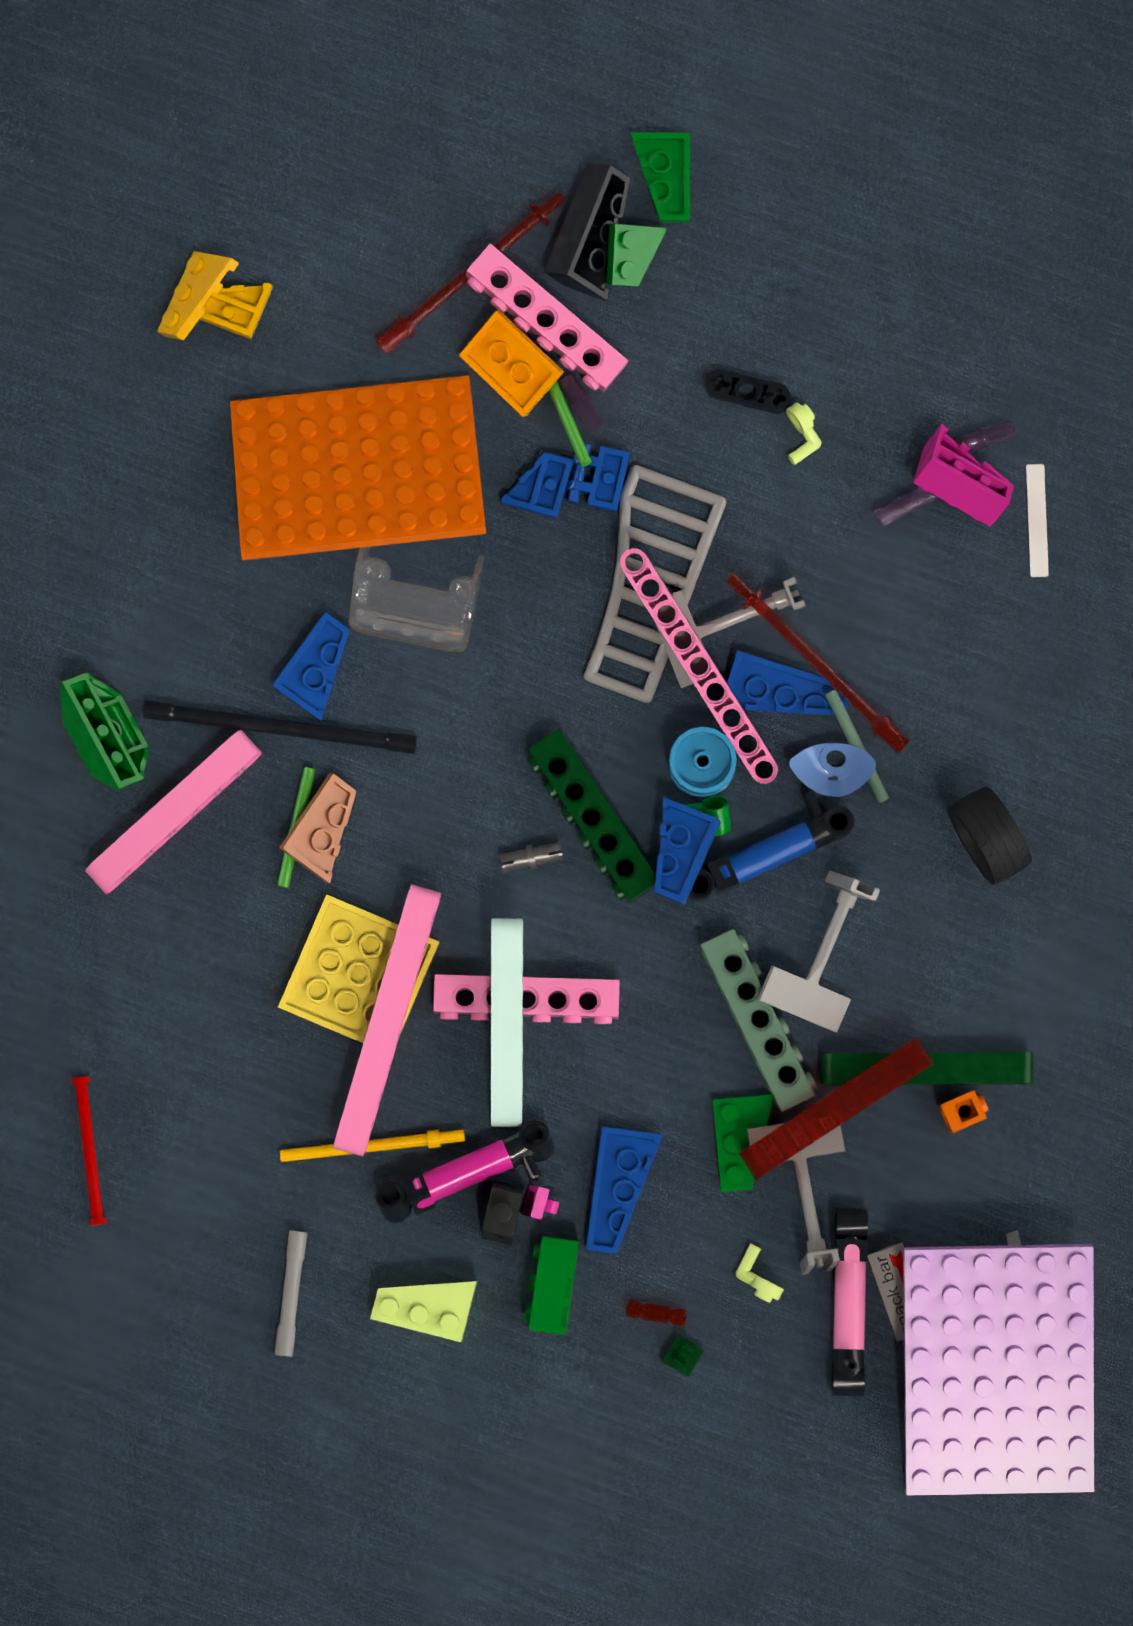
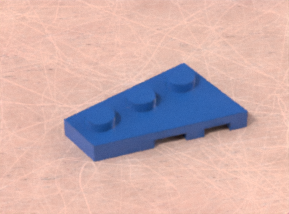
M325 612L272 685L273 688L320 722L324 715L350 629Z
M663 797L662 808L664 811L660 828V853L657 860L654 892L659 896L685 906L721 821L716 817Z

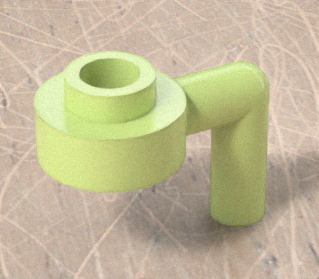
M797 402L786 409V413L793 426L803 434L807 442L788 455L793 465L802 461L821 446V440L813 429L814 424L812 420L815 419L813 412L806 404L800 405Z
M750 1243L736 1270V1277L755 1288L754 1295L770 1303L773 1298L779 1300L784 1289L750 1271L761 1251V1248Z

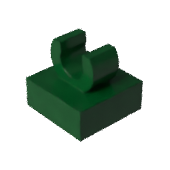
M678 1334L662 1361L689 1377L704 1350Z

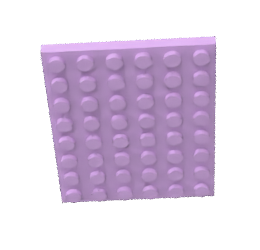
M1093 1245L903 1247L906 1495L1094 1492Z

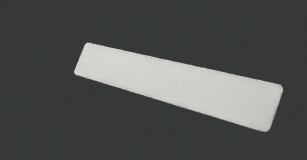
M1030 464L1026 466L1031 577H1047L1049 570L1044 465Z

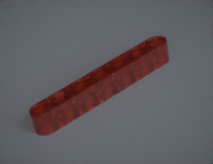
M916 1037L756 1141L738 1155L754 1179L757 1180L934 1064V1061L918 1037Z

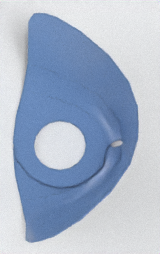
M822 743L810 746L800 751L789 761L791 770L807 787L819 794L832 797L849 795L858 790L870 779L876 768L875 760L867 751L858 746L842 743ZM834 750L840 751L845 755V763L842 766L834 767L827 762V754ZM837 776L838 780H828V777Z

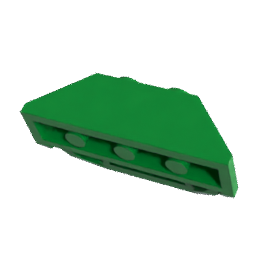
M89 673L62 681L60 683L62 722L90 775L116 791L144 779L149 746L122 695L108 685L94 679V676Z

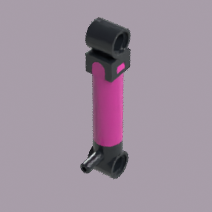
M535 1120L529 1121L521 1127L518 1133L424 1173L421 1172L420 1168L400 1176L402 1184L394 1181L385 1182L376 1191V1202L386 1220L398 1223L409 1217L412 1207L415 1214L419 1215L435 1208L434 1201L521 1164L524 1166L529 1181L533 1183L538 1182L541 1175L535 1162H542L551 1157L555 1148L554 1142L544 1123ZM541 1139L540 1142L531 1144L534 1140ZM399 1199L395 1204L389 1205L391 1201Z

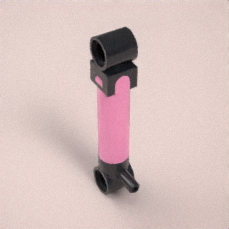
M836 1208L835 1213L836 1239L834 1249H838L840 1261L835 1266L832 1396L864 1397L868 1209Z

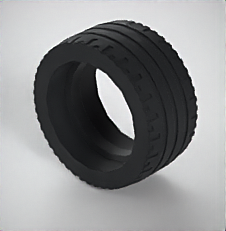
M985 786L975 790V792L961 798L948 808L950 820L961 843L976 867L992 885L1005 881V879L1012 877L1032 863L1030 851L1018 826L1007 808L989 787Z

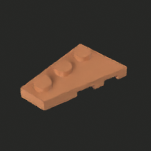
M334 773L328 774L279 847V849L325 883L331 882L334 861L338 857L341 848L339 844L344 827L347 826L357 792Z

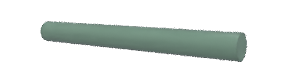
M834 689L827 692L825 696L849 744L858 746L866 751L837 690ZM875 770L868 783L878 803L889 799V796Z

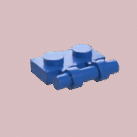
M584 443L590 456L592 446ZM601 446L598 457L590 456L592 462L583 467L580 465L576 454H574L575 467L572 480H569L567 490L569 491L567 502L579 504L580 495L583 493L589 494L588 507L617 513L630 452ZM589 467L595 469L592 483L584 482L586 469Z

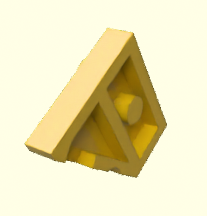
M262 283V286L245 287L244 285H234L230 288H221L217 295L213 292L204 304L205 312L199 320L252 339L272 292L273 285Z

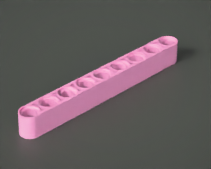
M631 548L626 550L620 559L623 572L720 727L733 744L753 779L759 783L767 784L772 782L778 773L777 762L648 556L639 549ZM632 554H639L643 559V565L637 571L629 570L626 565L627 558ZM647 580H655L659 585V592L654 597H647L643 593L642 586ZM665 605L672 606L675 610V618L670 623H664L659 618V610ZM681 631L688 632L692 638L691 645L686 649H680L675 644V636ZM697 657L704 658L708 663V669L702 675L695 674L691 669V663ZM712 683L721 684L724 688V696L718 701L711 700L707 695V689ZM728 709H735L740 713L741 720L734 727L726 725L723 720V715ZM745 735H751L757 741V747L752 752H745L740 748L739 741ZM761 761L770 762L773 767V773L768 778H761L756 773V765Z
M413 884L410 886L333 1147L335 1149L362 1157L365 1154L441 897L440 892Z

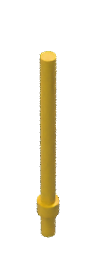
M439 1129L427 1130L426 1134L369 1140L365 1153L428 1146L429 1149L440 1148L441 1144L465 1142L464 1129L440 1132ZM334 1144L283 1149L280 1150L281 1162L350 1155L352 1153L333 1148Z

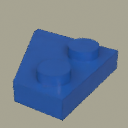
M544 452L531 470L527 471L519 479L517 485L502 497V505L558 520L574 466V460Z

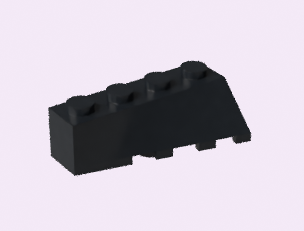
M586 164L544 270L545 274L566 287L607 301L609 290L605 289L607 282L609 225L618 224V219L623 217L630 183L629 177L612 165Z

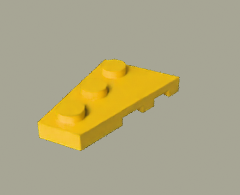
M193 251L191 258L186 264L182 278L174 290L172 300L162 317L157 332L165 337L184 341L205 312L204 304L213 292L216 295L223 287L220 281L228 270L234 272L239 263L229 257Z

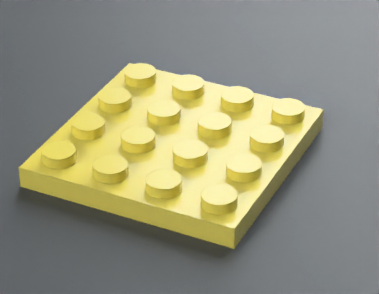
M326 894L278 1008L364 1044L399 925ZM432 938L428 939L402 1030L440 943Z

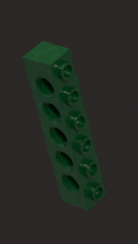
M557 729L528 748L530 757L527 758L529 765L536 774L539 772L543 774L547 780L543 784L553 800L557 797L564 806L560 811L569 825L575 822L581 833L577 835L578 839L586 850L592 848L598 857L594 862L604 876L608 873L614 881L611 888L620 901L626 899L628 904L655 888L656 874L561 731ZM559 760L564 762L567 767L566 771L561 775L552 774L549 766L553 761ZM570 786H579L583 790V796L579 800H570L566 796V790ZM588 811H595L599 814L600 821L594 826L586 825L582 819L583 815ZM605 836H611L616 840L617 846L612 851H604L599 845L600 840ZM627 861L632 864L634 871L630 876L623 877L617 873L616 867L620 862Z

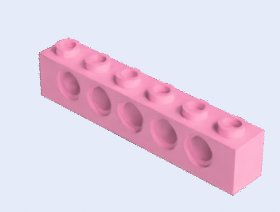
M489 244L467 269L466 277L469 279L467 283L479 294L484 291L492 298L490 303L497 310L503 313L505 311L510 313L515 318L513 322L518 328L526 333L530 330L538 337L536 342L548 352L551 350L556 352L561 357L559 359L561 364L572 372L576 369L584 376L582 381L592 390L596 391L599 389L604 392L627 365L628 360L492 244ZM495 275H502L507 280V285L503 288H496L492 285L490 279ZM519 294L526 295L530 300V305L520 308L514 303V297ZM541 314H548L553 319V324L550 327H542L538 324L537 317ZM565 333L572 334L576 339V344L572 347H566L560 342V336ZM594 353L599 359V364L596 366L586 365L583 361V355Z
M435 974L434 1014H440V1019L458 1020V1014L471 1015V1020L488 1021L489 1015H491V1006L487 1002V997L491 993V976ZM523 977V992H531L536 998L532 1007L523 1008V1016H532V1022L543 1023L551 1022V1017H563V1023H581V1018H594V1024H612V1019H618L620 980ZM469 990L474 994V1000L469 1006H461L457 1003L456 997L460 991ZM553 993H562L566 997V1004L561 1009H554L549 1005L548 1000ZM587 993L594 995L597 999V1005L591 1010L583 1009L579 1004V999L582 995Z

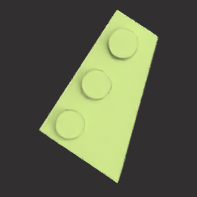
M477 1281L378 1288L370 1319L462 1342Z

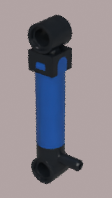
M811 791L804 794L803 799L811 814V819L731 855H725L707 863V871L700 869L697 878H702L706 881L707 890L703 893H696L691 890L688 898L694 902L705 901L711 896L714 888H716L719 895L737 887L740 883L836 840L845 838L854 826L853 814L849 809L842 806L832 807L823 813L814 792ZM836 815L843 817L846 821V828L840 831L833 829L830 825V818Z

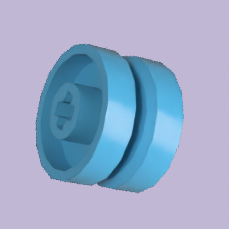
M703 726L689 729L677 738L671 748L668 765L671 780L678 790L689 797L705 799L710 796H716L725 790L733 779L737 757L733 744L720 731ZM705 758L708 759L709 762L705 767L697 764V759L701 761Z

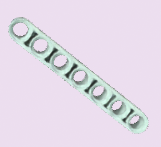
M492 918L491 1127H522L523 919Z

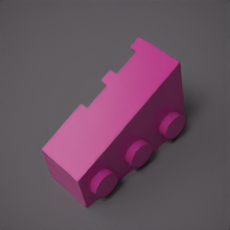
M941 424L923 447L913 483L920 486L924 491L930 492L946 501L950 506L962 510L975 520L991 527L1010 504L1014 485L986 461L982 464L968 453L970 447L964 442L961 445L956 443L946 434L949 429Z

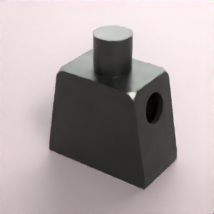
M494 1181L484 1221L482 1239L509 1245L513 1244L524 1187Z

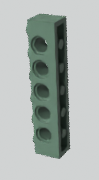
M732 929L701 944V952L771 1095L773 1094L774 1096L773 1100L779 1112L781 1113L814 1097L813 1090L817 1086L810 1072L804 1074L799 1062L803 1061V1057L797 1045H790L786 1034L790 1033L784 1018L782 1016L777 1018L772 1005L757 1000L762 990L759 979L763 976L756 961L750 963L745 951L749 950L743 934L737 935L735 930ZM730 956L737 957L741 961V969L734 973L729 972L724 966V960ZM742 984L751 985L755 991L754 997L750 1000L741 999L738 995V987ZM757 1011L764 1012L768 1017L767 1026L763 1028L755 1027L751 1022L752 1014ZM776 1039L780 1042L782 1050L779 1055L771 1056L765 1051L767 1040ZM782 1067H790L794 1070L795 1080L792 1083L785 1084L780 1081L778 1072Z

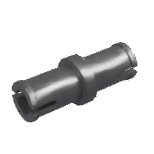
M560 841L537 847L528 845L523 850L505 854L501 853V863L514 861L502 864L503 873L530 867L532 870L536 869L537 865L559 860L563 861L562 851L549 853L561 850Z

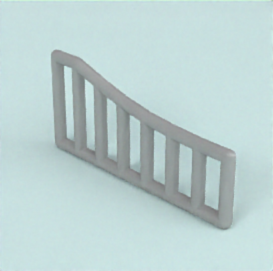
M639 465L631 466L619 501L617 560L612 590L595 647L584 673V679L587 682L644 703L652 701L666 665L668 654L657 630L617 616L621 599L645 607L635 590L624 587L626 575L620 565L621 556L626 550H629L631 538L690 560L691 564L686 577L654 566L664 583L682 590L688 605L726 506L725 497ZM642 479L713 505L707 522L633 495L638 480ZM631 507L702 533L696 550L630 526ZM628 557L626 565L629 570L637 571L642 567L643 562ZM613 627L659 644L660 646L654 661L608 645ZM606 656L649 672L644 688L641 689L598 673L603 657Z

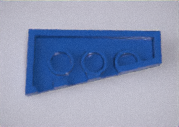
M737 651L727 682L743 710L834 716L835 714L825 694L836 689L847 710L854 688L741 651Z

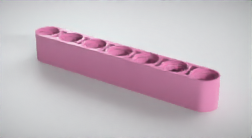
M242 730L237 731L87 867L85 872L105 894L110 893L260 757L262 751Z

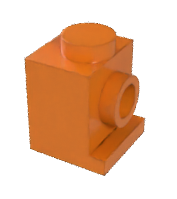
M975 1090L937 1106L950 1134L987 1119L985 1112L989 1111L982 1094L976 1095ZM961 1106L969 1108L970 1113L967 1117L959 1115V1108Z

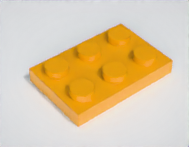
M500 310L495 311L459 354L522 417L527 416L564 373L550 357Z

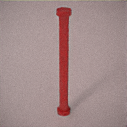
M90 1076L72 1078L71 1082L72 1085H75L91 1213V1219L88 1222L89 1226L108 1224L107 1217L104 1218L89 1102L87 1083H90Z

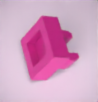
M528 1185L521 1215L542 1220L544 1211L557 1214L560 1202L547 1199L549 1189Z

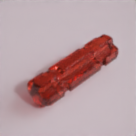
M628 1301L626 1316L636 1319L643 1317V1320L660 1323L672 1322L673 1325L684 1326L687 1311L679 1308L672 1310L667 1306L649 1303L641 1305V1302Z

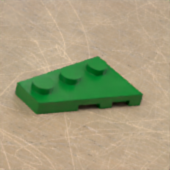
M630 132V137L659 223H690V133Z
M773 1094L712 1100L721 1192L752 1190L757 1166L753 1165L747 1130L767 1126L774 1097Z

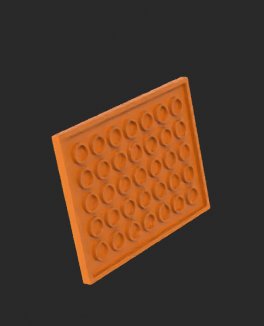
M469 375L230 401L242 561L486 534Z

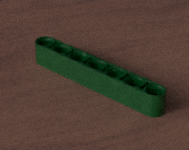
M1033 1052L821 1054V1085L1034 1084Z

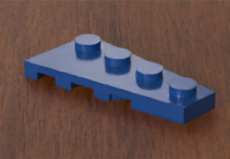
M602 1127L586 1250L617 1254L663 1137L662 1134Z

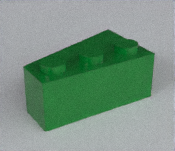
M542 1236L541 1242H535L533 1260L538 1261L537 1273H531L528 1291L534 1292L532 1304H526L524 1322L529 1323L528 1330L566 1335L579 1241Z

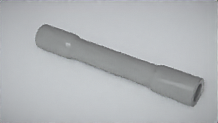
M289 1230L283 1298L274 1355L293 1357L296 1333L295 1319L307 1232Z

